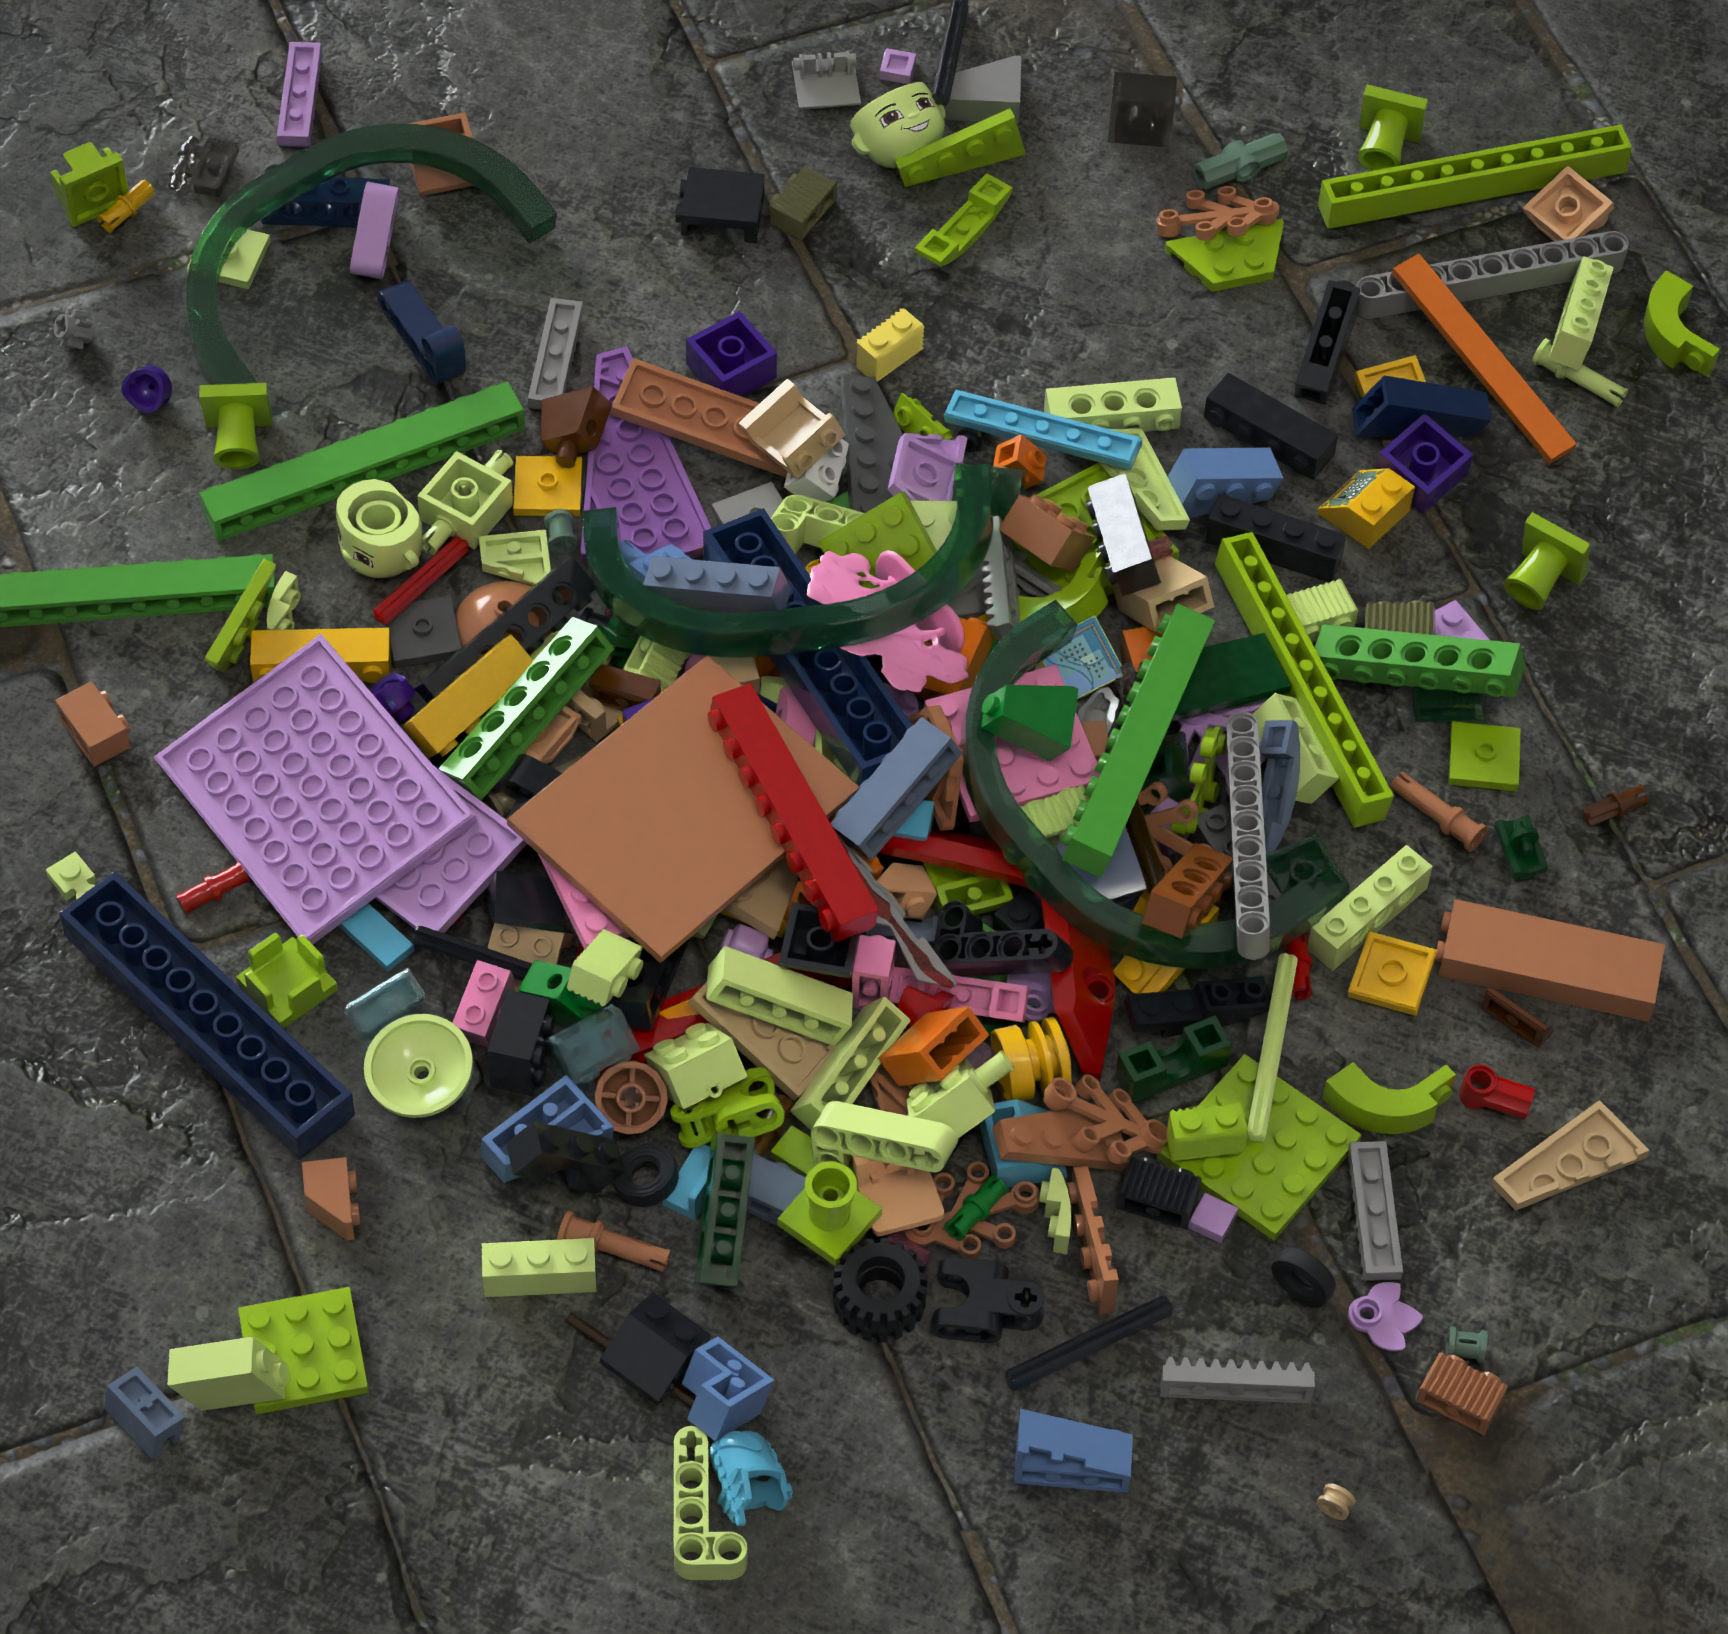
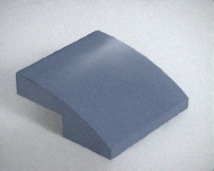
M1125 827L1101 878L1063 861L1062 858L1068 846L1061 844L1062 842L1055 844L1077 910L1147 889Z

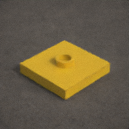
M516 456L514 516H546L554 510L563 509L568 510L574 517H581L582 457H576L575 465L567 468L556 463V456Z
M1369 931L1348 989V997L1417 1016L1435 964L1437 949Z

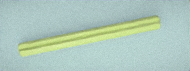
M1282 953L1278 958L1247 1127V1139L1250 1141L1263 1142L1266 1139L1298 961L1297 957L1293 954Z

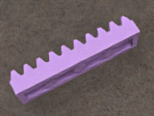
M289 43L277 130L279 147L311 148L313 120L315 119L314 110H316L318 82L320 81L319 73H321L322 64L321 43Z

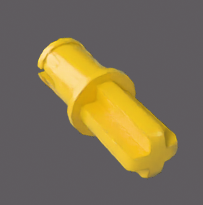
M141 180L124 196L118 195L116 197L117 201L97 217L98 222L104 221L101 226L107 232L112 233L129 216L134 217L137 213L136 210L154 195L153 186L148 181Z

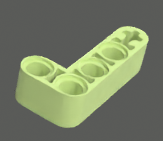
M790 495L783 499L771 519L796 554L803 543L821 548L820 540L865 513L802 495Z
M839 1101L829 1102L811 1129L815 1165L833 1161L848 1167L853 1156L928 1172H939L944 1168L958 1143L956 1132L946 1124Z
M696 1426L684 1427L677 1432L674 1438L675 1571L679 1576L687 1580L737 1579L747 1569L748 1547L746 1540L735 1532H709L708 1438ZM690 1447L695 1448V1461H687V1451ZM687 1481H696L700 1486L688 1489L683 1484ZM689 1516L700 1519L698 1523L692 1525L686 1524L682 1520ZM731 1551L737 1553L739 1557L734 1560H726L721 1555ZM688 1552H696L700 1555L698 1559L692 1561L686 1560L682 1556Z

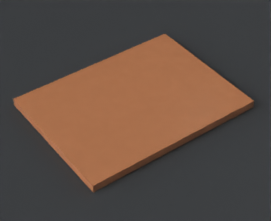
M708 655L507 818L508 827L660 963L787 855L782 845L775 843L770 830L771 825L766 816L762 817L757 811L755 797L751 789L745 788L742 784L739 768L734 759L730 760L727 757L722 737L719 732H714L709 724L708 712H710L712 697L743 685ZM763 704L826 817L829 819L857 793L859 786Z

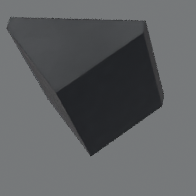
M496 871L483 897L493 923L563 933L565 909L550 878Z

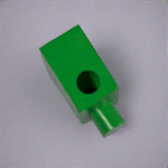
M534 960L518 991L550 999L551 1014H555V1021L562 1027H590L602 1006L599 1002L595 1003L593 999L588 1000L586 996L582 997L580 993L575 994L573 990L569 991L567 989L571 968ZM549 985H555L557 988L550 989Z

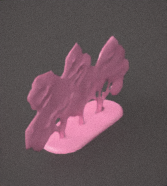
M887 550L879 555L875 568L877 578L869 574L871 568L869 561L863 555L856 553L839 556L831 551H826L824 555L820 556L821 564L811 568V582L808 584L807 595L826 606L848 609L853 613V618L844 621L843 630L847 633V636L842 638L840 648L862 657L873 654L882 656L883 667L881 672L894 688L903 691L921 692L927 682V675L950 684L969 677V674L965 671L968 666L967 658L960 653L964 646L965 637L959 617L896 552ZM858 572H863V573H865L867 576H866V577H860V576L857 575V573H858ZM859 581H872L871 583L874 586L879 584L880 587L874 589L865 588L859 585ZM882 591V596L876 597L875 592ZM886 596H887L899 609H896L895 607H893V606L887 601ZM930 640L933 644L928 647L925 646L924 642Z

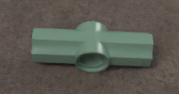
M1273 133L1247 144L1242 140L1229 143L1222 150L1221 154L1193 165V174L1197 185L1201 190H1207L1235 178L1238 182L1251 180L1258 174L1261 168L1288 157L1285 139L1280 133Z

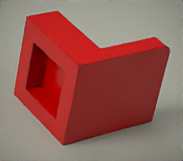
M909 985L904 988L897 1008L910 1019L908 1025L913 1026L926 1013L950 1009L955 995L941 990L932 996Z

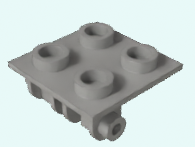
M849 51L834 53V58H831V53L827 52V59H822L821 53H817V59L815 54H799V58H793L792 68L799 110L861 105L855 69L856 54H850Z

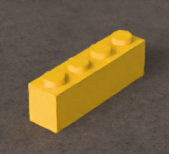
M389 628L252 630L250 666L253 683L319 634L324 636L362 682L377 683L380 679L391 673V639Z
M510 634L402 726L403 729L428 758L437 753H440L442 757L458 745L455 738L463 731L468 735L482 720L480 716L488 709H492L534 660L513 635Z

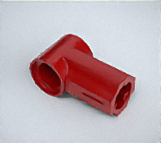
M1477 1064L1470 1067L1466 1072L1459 1089V1098L1470 1109L1479 1110L1488 1107L1526 1120L1535 1088L1499 1077L1487 1065ZM1473 1084L1481 1086L1484 1090L1475 1088Z

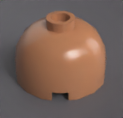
M634 1060L619 1062L608 1068L599 1078L594 1093L596 1108L614 1126V1131L624 1134L643 1133L654 1126L664 1115L668 1102L666 1085L659 1073L648 1064Z

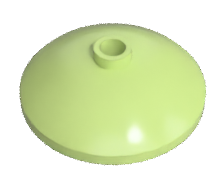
M431 1014L408 1015L391 1022L374 1037L366 1052L364 1076L372 1096L386 1110L403 1117H428L452 1106L466 1091L473 1073V1054L467 1038L452 1022ZM426 1071L429 1073L424 1079L417 1078L420 1072Z

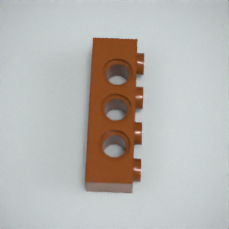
M1195 842L1151 891L1142 923L1180 939L1191 928L1195 930L1201 917H1206L1209 914L1212 904H1218L1223 891L1228 892L1234 881V874L1231 871L1233 857Z

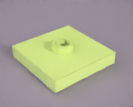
M209 221L187 266L188 275L249 289L271 243L270 235Z

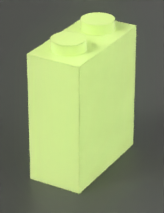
M254 1337L169 1349L167 1385L201 1411L285 1399V1385L289 1382L288 1366L285 1361Z

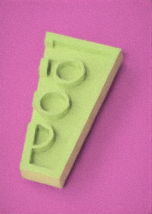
M1110 429L1141 437L1142 446L1131 470L1100 463L1112 478L1124 473L1126 474L1138 509L1156 530H1186L1190 519L1143 429Z

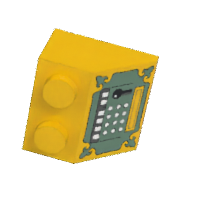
M1389 468L1359 470L1318 508L1317 513L1367 549H1370L1410 511L1415 486Z

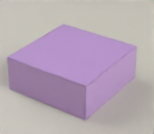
M886 48L879 79L910 84L916 64V53Z
M1204 1193L1189 1221L1188 1228L1216 1242L1222 1243L1237 1216L1238 1208Z

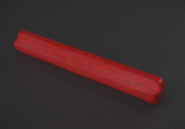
M459 536L449 541L373 610L374 619L383 625L391 622L468 552L467 541L465 539L462 540Z

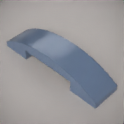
M1293 720L1265 721L1260 746V754L1268 758L1262 784L1266 856H1271L1280 843L1290 821L1297 795L1300 773V741L1297 722Z

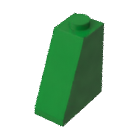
M1005 685L985 698L982 705L983 719L981 728L1041 758L1051 761L1071 748L1079 689L1074 686Z

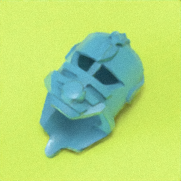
M731 1431L712 1443L710 1448L711 1464L722 1485V1491L717 1503L721 1504L723 1513L727 1514L732 1523H736L737 1526L745 1525L744 1510L756 1509L762 1506H767L777 1511L783 1510L788 1500L792 1498V1486L790 1483H787L786 1474L781 1464L778 1463L775 1450L771 1449V1444L763 1436L753 1431ZM763 1475L771 1477L767 1482L755 1479Z

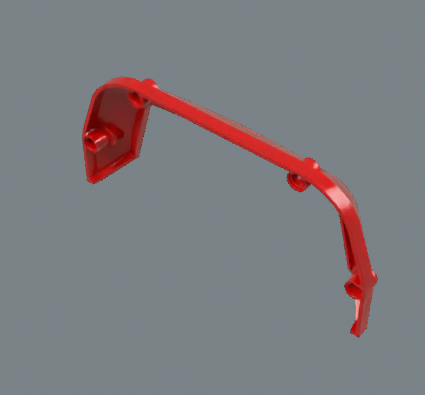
M836 813L828 819L830 823L834 820ZM931 829V832L928 833L926 841L892 836L878 852L879 854L957 869L1024 886L1036 893L1041 901L1044 929L1052 930L1068 943L1073 949L1074 955L1072 963L1067 969L1057 973H1049L1054 1013L1058 1015L1083 1075H1092L1100 1083L1115 1004V976L1099 905L1077 910L1060 859L1049 853L1034 857L1028 843L1023 842L1021 838H1011L1003 842ZM581 942L578 948L576 959L584 951ZM1094 995H1098V996H1101V997H1103V998H1102V999H1097Z

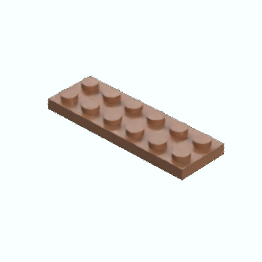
M632 358L612 404L610 415L785 478L787 477L788 472L753 445L739 424L760 403Z

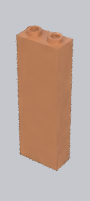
M1454 899L1451 912L1444 911L1440 932L1447 934L1445 942L1439 940L1435 961L1441 962L1438 976L1637 1020L1650 1021L1656 1002L1665 944Z

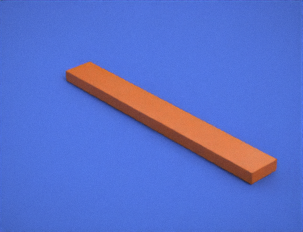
M1418 253L1394 267L1392 275L1545 461L1550 465L1575 450L1577 443L1424 258Z

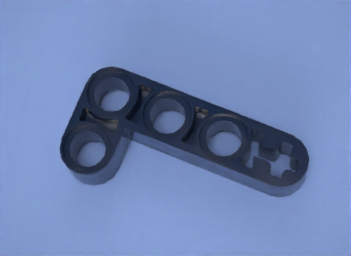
M409 280L400 282L377 293L380 307L385 316L435 385L466 372L465 347L459 331L453 324L442 327Z

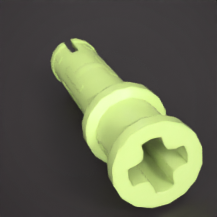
M1545 338L1534 353L1531 364L1544 366L1554 372L1555 377L1558 379L1568 378L1612 403L1617 408L1622 404L1621 398L1612 393L1614 392L1625 398L1628 393L1627 388H1623L1583 364L1578 371L1548 360L1552 348L1551 340Z

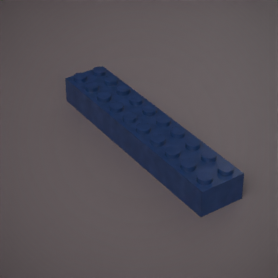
M764 508L703 531L705 561L781 568L791 587L783 618L742 615V617L850 779L860 786L880 766L885 755L892 752L912 724L867 658L840 648L842 638L847 636V633L843 630V623L832 607L826 606L807 595L808 584L811 582L810 575Z
M116 871L112 872L59 913L64 935L299 1159H302L355 1116L352 1093Z

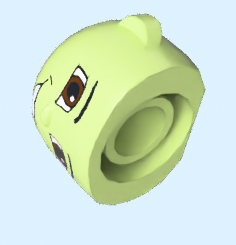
M915 82L898 87L871 101L854 115L850 122V127L854 134L852 146L858 153L862 155L867 154L872 161L880 166L897 168L895 159L942 139L945 129L944 106L941 104L938 106L935 103L932 93L923 82Z
M377 479L363 480L352 484L341 493L336 505L338 540L342 556L352 569L365 576L388 578L406 572L419 564L422 550V523L419 513L391 483Z

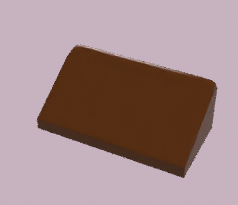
M601 664L596 669L589 682L595 699L604 706L621 711L654 699L661 693V682L658 679Z
M1490 986L1487 988L1481 1008L1538 1048L1553 1034V1029L1497 990Z

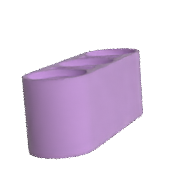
M367 181L351 257V274L383 279L398 205L399 187Z

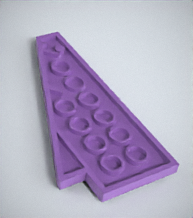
M627 346L596 355L594 388L612 404L632 361V355ZM609 413L598 447L595 450L588 451L580 550L582 562L613 554L616 546L625 539L629 540L631 544L645 554H650L672 544L680 548L691 559L702 556L703 531L711 529V526L670 437L615 417ZM614 557L622 577H624L627 565Z

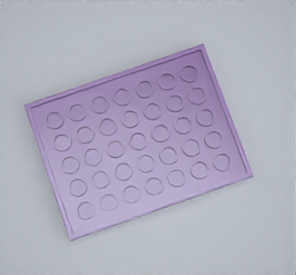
M319 634L154 756L159 766L234 859L242 865L246 874L296 936L299 937L303 934L312 945L478 821L470 808L322 634Z

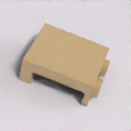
M788 379L739 422L750 442L796 479L810 469L846 435L831 413L825 415L802 397L795 384Z

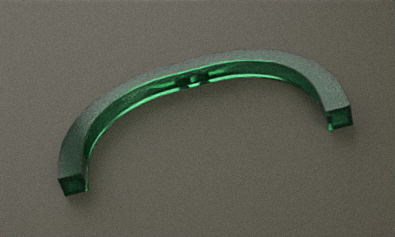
M391 123L356 128L331 136L306 150H297L288 160L279 165L273 164L267 167L261 175L242 186L228 198L204 228L193 252L186 284L187 325L195 358L210 385L258 383L231 346L219 318L216 294L223 266L236 243L260 219L341 173L359 167L382 163H411L446 171L468 181L487 194L505 212L529 244L555 229L557 212L529 177L514 163L489 146L460 133L434 126Z
M988 463L954 467L957 491L956 516L949 535L935 555L922 567L898 583L864 597L831 604L751 613L704 611L675 603L647 588L628 568L621 552V531L616 507L582 511L583 537L590 576L602 602L625 626L660 645L696 655L726 658L761 657L838 648L880 639L906 629L937 612L959 594L979 570L988 552L994 527Z
M1057 600L1052 601L1012 628L997 643L985 659L972 687L964 713L960 747L963 751L964 759L962 772L976 813L988 833L1001 848L1007 862L1012 865L1015 864L1024 875L1027 885L1032 890L1038 891L1061 917L1099 944L1140 961L1168 967L1187 969L1217 968L1251 961V959L1242 957L1238 952L1236 918L1222 922L1198 924L1195 930L1191 928L1180 939L1143 924L1144 915L1118 905L1100 894L1085 882L1068 862L1062 860L1061 854L1029 819L1010 792L997 757L995 734L981 728L983 719L982 705L989 694H993L1005 685H1014L1027 671L1072 642L1078 624ZM1305 880L1269 903V953L1283 947L1319 923L1327 908L1325 902Z

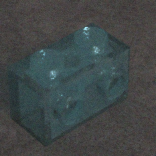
M613 1004L548 1038L565 1074L575 1084L594 1080L600 1075L599 1071L610 1065L630 1060L631 1054L640 1050L623 1012Z

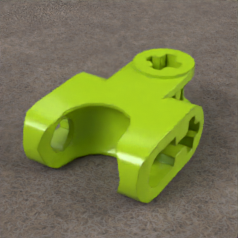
M763 1067L745 1070L748 1077L723 1089L722 1094L717 1098L709 1096L684 1110L677 1104H674L670 1109V1115L674 1122L680 1124L681 1131L678 1138L681 1145L686 1148H695L710 1142L712 1136L717 1133L755 1137L780 1127L784 1122V1109L778 1098L774 1095L775 1085L770 1072ZM763 1081L765 1083L761 1089L749 1092V1086L753 1082ZM715 1086L711 1088L712 1093L718 1091ZM764 1109L774 1110V1113L768 1118H760L756 1114Z

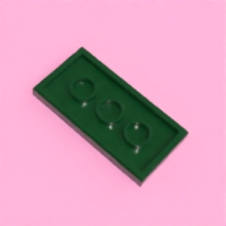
M1265 633L1203 647L1171 722L1270 698L1274 693L1281 695L1290 693L1292 685ZM1140 662L1138 670H1140L1143 662Z

